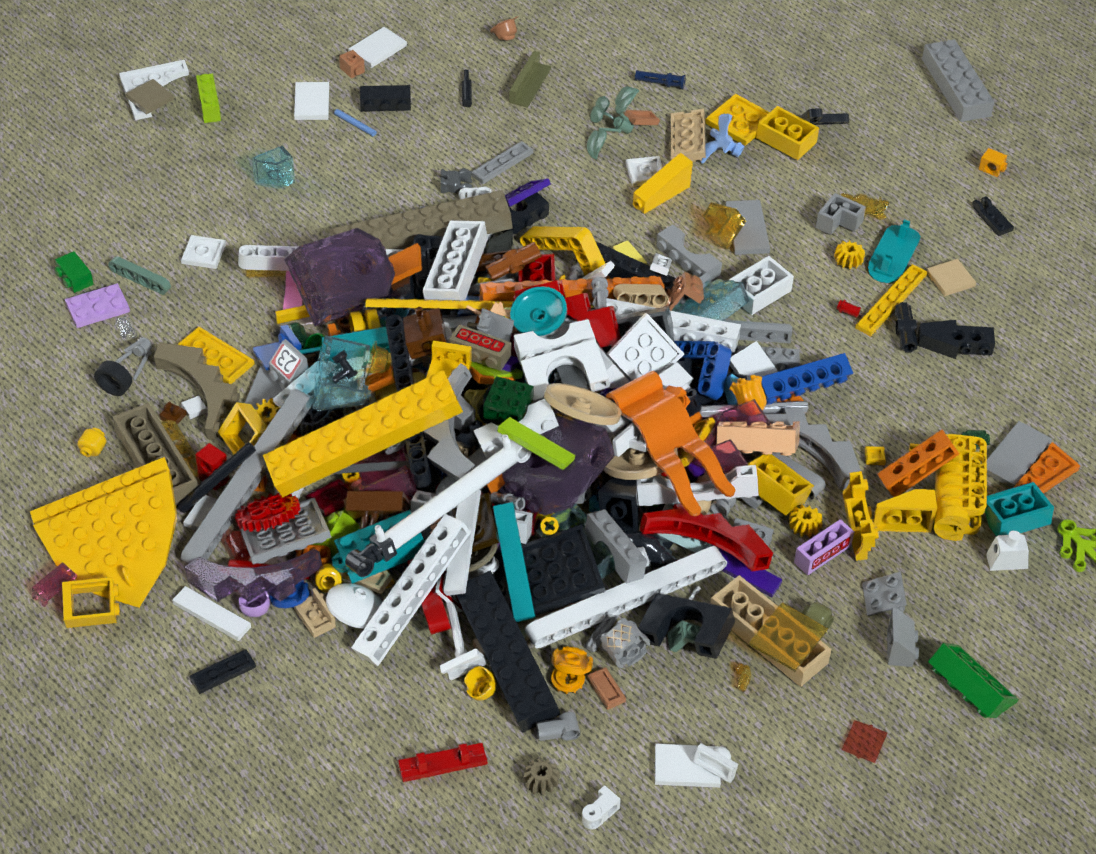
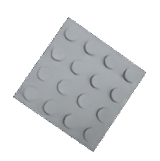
M315 498L299 502L301 511H298L299 514L295 515L294 519H289L290 522H283L282 526L276 525L274 529L270 527L266 531L261 529L256 532V529L252 532H249V529L246 531L240 529L253 564L264 563L273 557H281L288 552L302 550L308 545L322 543L326 539L331 538Z

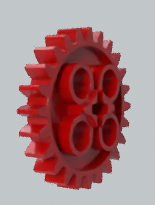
M279 493L274 496L269 494L268 497L261 496V499H254V502H247V506H241L242 509L237 510L238 513L235 514L237 525L243 531L248 529L249 532L255 529L256 532L261 529L266 531L270 527L274 529L276 525L282 526L283 522H290L289 519H294L295 515L299 514L298 511H301L300 503L296 495L292 496V494L282 497Z

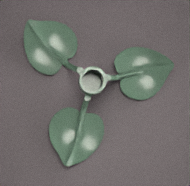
M626 86L618 93L615 100L617 105L615 110L621 115L620 117H614L606 112L610 105L607 97L601 96L597 99L590 114L591 121L598 123L603 118V115H606L614 120L613 125L615 128H599L598 131L595 130L591 133L587 141V151L592 158L597 159L598 153L606 140V131L618 133L622 131L626 134L632 131L634 125L623 112L639 92L638 89Z

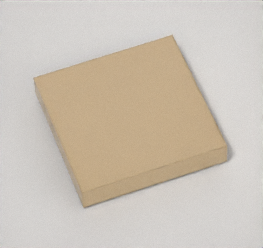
M958 259L927 268V275L944 296L975 287L976 281Z

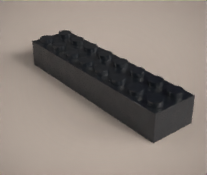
M491 570L468 580L466 593L456 594L521 732L523 733L536 727V722L551 720L561 715L557 703Z

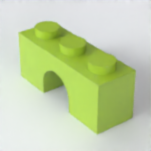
M213 73L196 75L204 123L221 121Z

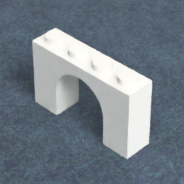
M596 339L584 340L579 344L567 345L562 349L547 351L542 355L530 356L521 361L526 383L534 386L533 403L544 399L545 390L549 385V375L555 368L561 365L579 367L584 372L590 390L593 392L610 387L609 376Z

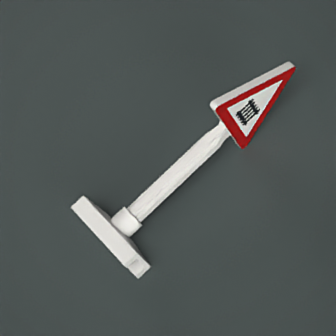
M445 570L437 581L436 593L447 603V613L456 649V658L440 665L442 674L448 673L449 679L454 680L467 674L475 666H484L488 663L486 656L480 651L474 649L467 652L464 647L457 611L460 613L463 609L456 595L446 596L444 593L447 574Z

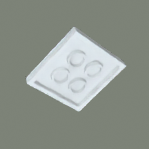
M645 313L606 355L632 381L650 371H655L658 375L673 366L684 353L658 324Z

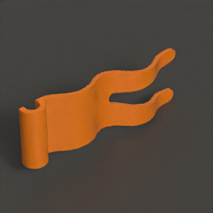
M650 371L606 394V398L614 400L621 409V415L631 420L637 426L652 460L667 475L680 503L691 516L700 515L701 507L693 495L686 470L680 458L674 452L675 448H682L687 453L693 455L702 464L715 487L726 497L734 496V486L727 480L712 449L697 435L685 406L676 395L663 388L662 380L655 371Z

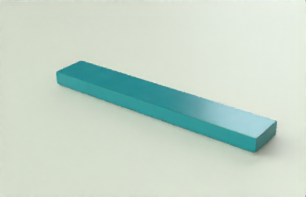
M510 502L493 506L514 618L516 622L536 618L514 504Z

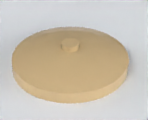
M550 384L544 393L545 400L552 407L579 421L599 425H614L619 422L622 414L621 409L608 398L574 385Z
M605 442L598 453L602 470L615 478L639 480L664 472L654 463L648 450L642 452L629 448L617 457L614 455L613 442L609 444ZM675 448L674 452L678 456V450Z

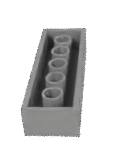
M956 40L925 44L922 60L959 121L964 122L991 117L994 100Z

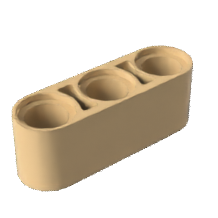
M618 284L613 289V295L619 301L654 308L664 307L669 301L664 288L658 284Z

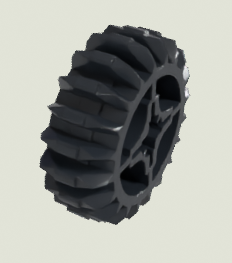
M318 391L316 395L311 394L313 403L296 428L298 433L304 436L343 418L345 415L339 398L326 391L323 393Z

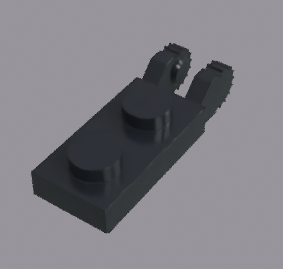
M987 196L982 197L981 202L978 200L972 202L973 208L979 213L978 215L998 236L1013 231L1014 226L992 205L991 200Z

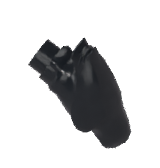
M623 531L637 548H645L650 564L661 568L678 560L672 556V551L669 550L674 542H670L656 534H643L641 531Z

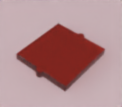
M854 720L842 751L853 754L858 759L863 758L875 763L888 733L874 728L872 724L867 725Z

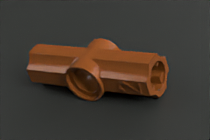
M532 242L519 250L513 249L506 252L501 259L485 267L492 281H495L508 273L514 274L521 271L526 264L540 258L541 253L535 242Z

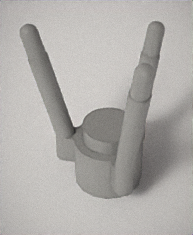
M141 337L138 341L125 348L124 352L126 353L115 361L120 363L132 353L136 356H144L135 372L134 381L139 376L148 357L152 354L150 351L152 348L151 342L147 338Z

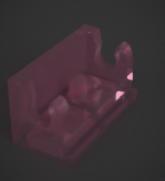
M62 562L32 587V598L35 601L40 599L42 606L45 607L48 601L62 590V582L76 581L77 575Z

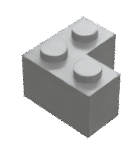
M834 193L818 212L816 228L830 235L839 225L855 232L863 223L866 206Z

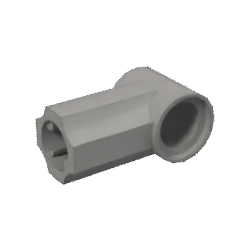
M573 712L563 713L557 719L536 722L539 741L556 738L568 741L577 739L581 734L576 714Z

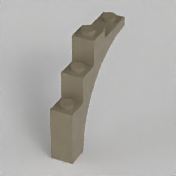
M159 342L154 354L157 369L170 371L184 377L202 393L207 402L208 410L205 425L207 439L215 440L217 434H219L218 430L222 426V419L226 418L227 410L231 411L235 403L239 402L240 393L237 392L236 385L223 383V375L220 373L219 366L206 365L207 358L204 356L202 348Z

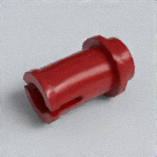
M844 299V301H839L836 310L839 313L844 312L857 318L861 307L848 303Z

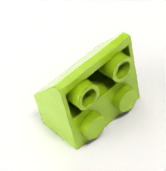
M345 510L323 517L331 538L326 539L322 543L311 544L329 547L332 559L338 553L334 540L356 532L360 527Z

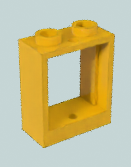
M236 402L218 430V433L233 454L245 445L238 434L246 422L249 423L255 432L250 440V443L254 446L267 428V425L251 404Z
M113 577L62 582L63 616L66 628L117 623L116 615H120L119 603H116L115 597L119 596L118 584H114ZM109 591V613L74 616V594Z

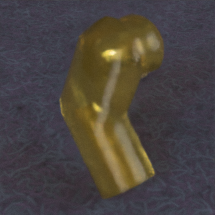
M739 663L736 673L741 676L736 689L745 692L751 680V670L749 665Z

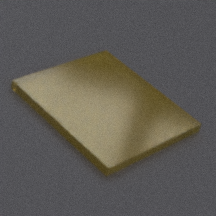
M782 602L751 639L749 645L795 672L826 634L828 628Z

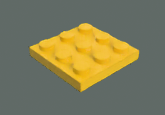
M734 94L705 118V124L719 131V116L731 114L732 119L728 126V135L746 146L756 137L758 122L770 112Z

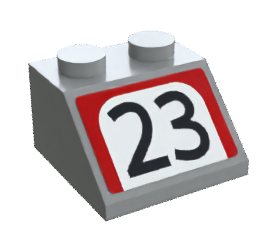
M286 339L282 341L269 362V375L274 382L276 381L280 385L282 390L308 369L307 358Z

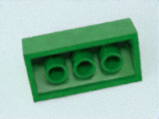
M943 643L928 661L933 666L932 670L939 676L943 675L948 680L947 684L954 690L958 689L963 694L962 698L969 704L973 703L978 708L977 712L984 718H997L1019 701L1014 694L959 645Z

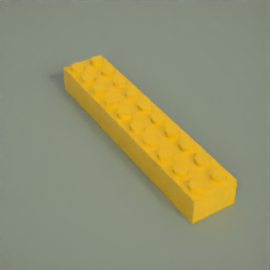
M444 370L268 452L263 457L275 488L284 497L463 413V410Z

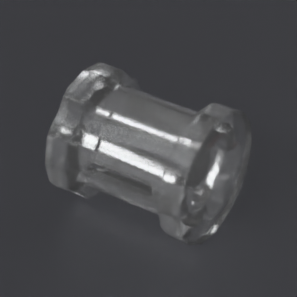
M121 317L116 321L115 326L120 330L123 341L132 340L137 336L136 329L132 327V321L129 317Z

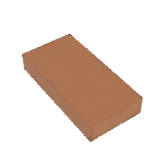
M626 110L624 114L633 125H658L660 122L659 118L652 111Z
M606 667L587 675L588 681L607 710L626 702V697Z

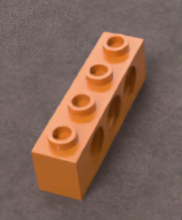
M940 430L877 474L891 495L896 497L958 456L959 452L945 432Z

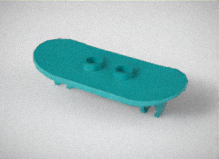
M904 219L903 224L892 225L885 230L869 261L868 271L873 279L882 283H894L904 273L921 237L916 230L910 228L911 221Z

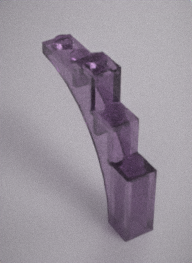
M312 549L299 557L270 566L255 568L229 567L212 563L199 557L184 566L188 583L216 602H219L233 592L249 602L264 591L277 600L282 601L296 592L295 585L315 573L322 566L320 552Z

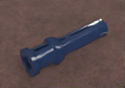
M636 70L635 80L665 84L669 88L670 86L680 87V89L684 90L686 75L678 76L672 75V73H667L666 75Z

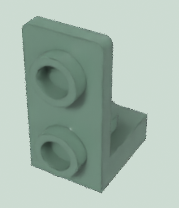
M685 621L678 623L667 633L670 651L677 652L688 642L695 644L694 640L701 627Z

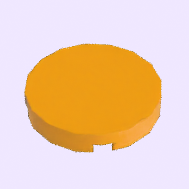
M566 646L562 650L557 648L552 653L551 663L561 672L583 675L592 669L593 658L591 656L588 657L587 652L582 649Z

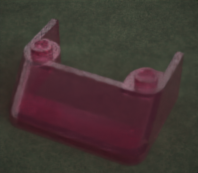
M755 399L712 416L716 423L704 442L714 452L724 474L737 466H747L748 463L731 439L717 444V426L720 422H747V425H751L753 422H764L770 425L771 423ZM694 457L691 463L704 469L702 464Z

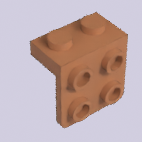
M686 271L681 276L679 275L675 279L671 290H666L669 298L666 306H669L670 311H672L684 294L700 304L704 299L702 280L695 275H690Z

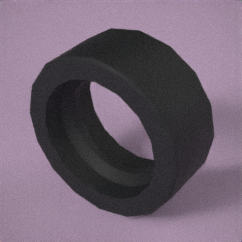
M110 360L104 361L94 374L98 386L114 396L124 395L133 382L132 376L124 366Z

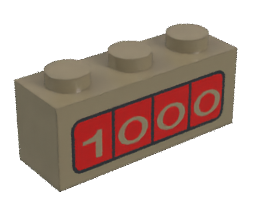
M460 324L449 338V343L471 346L473 362L499 371L503 369L511 357V342Z

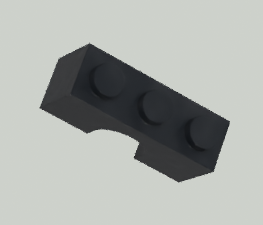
M536 192L522 200V211H515L509 207L513 229L501 232L505 233L513 230V234H517L520 230L530 227L540 219L546 218L549 215V202Z

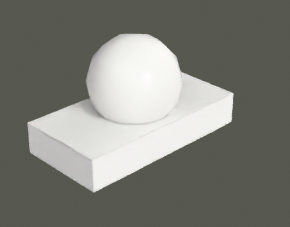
M702 743L697 747L693 761L695 764L729 783L734 780L738 764L731 760V754L727 748L720 746L711 749Z

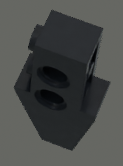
M956 320L920 323L917 334L919 347L956 359L957 354L983 356L993 354L995 347L994 327L957 325Z

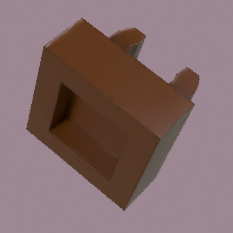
M169 401L164 406V410L159 414L160 420L176 427L187 415L185 409Z

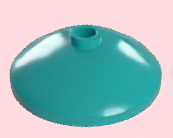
M534 287L526 290L515 299L511 307L510 316L511 320H514V327L520 333L533 331L538 336H544L555 331L564 322L567 315V304L563 295L557 290L550 287Z

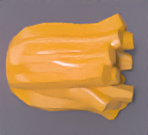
M750 375L751 380L738 378L737 383L732 382L729 388L734 393L740 410L746 415L760 413L766 406V396L761 385V376Z

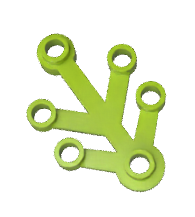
M1069 519L1060 522L1057 531L1063 536V544L1059 554L1065 559L1071 557L1073 552L1070 547L1072 539L1077 544L1076 560L1073 568L1077 572H1083L1086 568L1085 553L1096 562V551L1094 550L1096 549V536L1093 535L1096 534V529L1077 527L1076 523ZM1081 536H1088L1090 540L1083 539Z

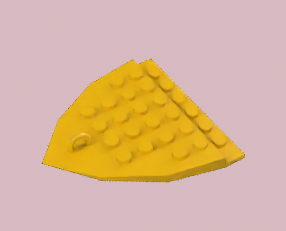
M165 457L30 511L34 523L33 527L59 569L75 581L113 577L114 584H118L119 596L115 597L116 601L140 608L166 566L177 522L172 475ZM109 591L92 592L94 595L109 599Z

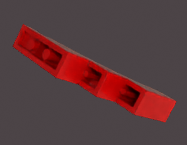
M555 280L514 291L515 301L520 294L531 288H553L563 295L567 304V315L577 321L589 320L594 336L601 348L608 346L612 348L621 339L614 306L592 310L588 293L566 297L562 280Z

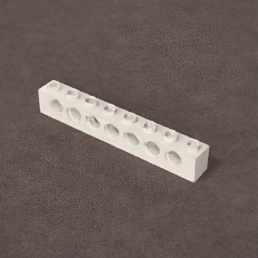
M606 298L607 307L614 306L616 316L655 309L654 307ZM670 311L673 321L674 341H715L729 347L731 352L735 353L740 338L741 324Z
M444 514L437 523L433 532L426 539L419 552L414 556L412 562L351 647L359 657L379 666L470 535L471 531L462 521Z

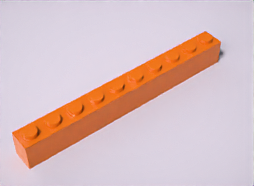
M657 276L606 279L608 282L607 298L614 300L616 299L613 295V289L618 284H658L663 288L665 287L661 277ZM561 279L566 297L588 293L589 301L593 304L594 298L592 297L593 289L591 286L593 279ZM552 281L480 284L479 301H514V291Z

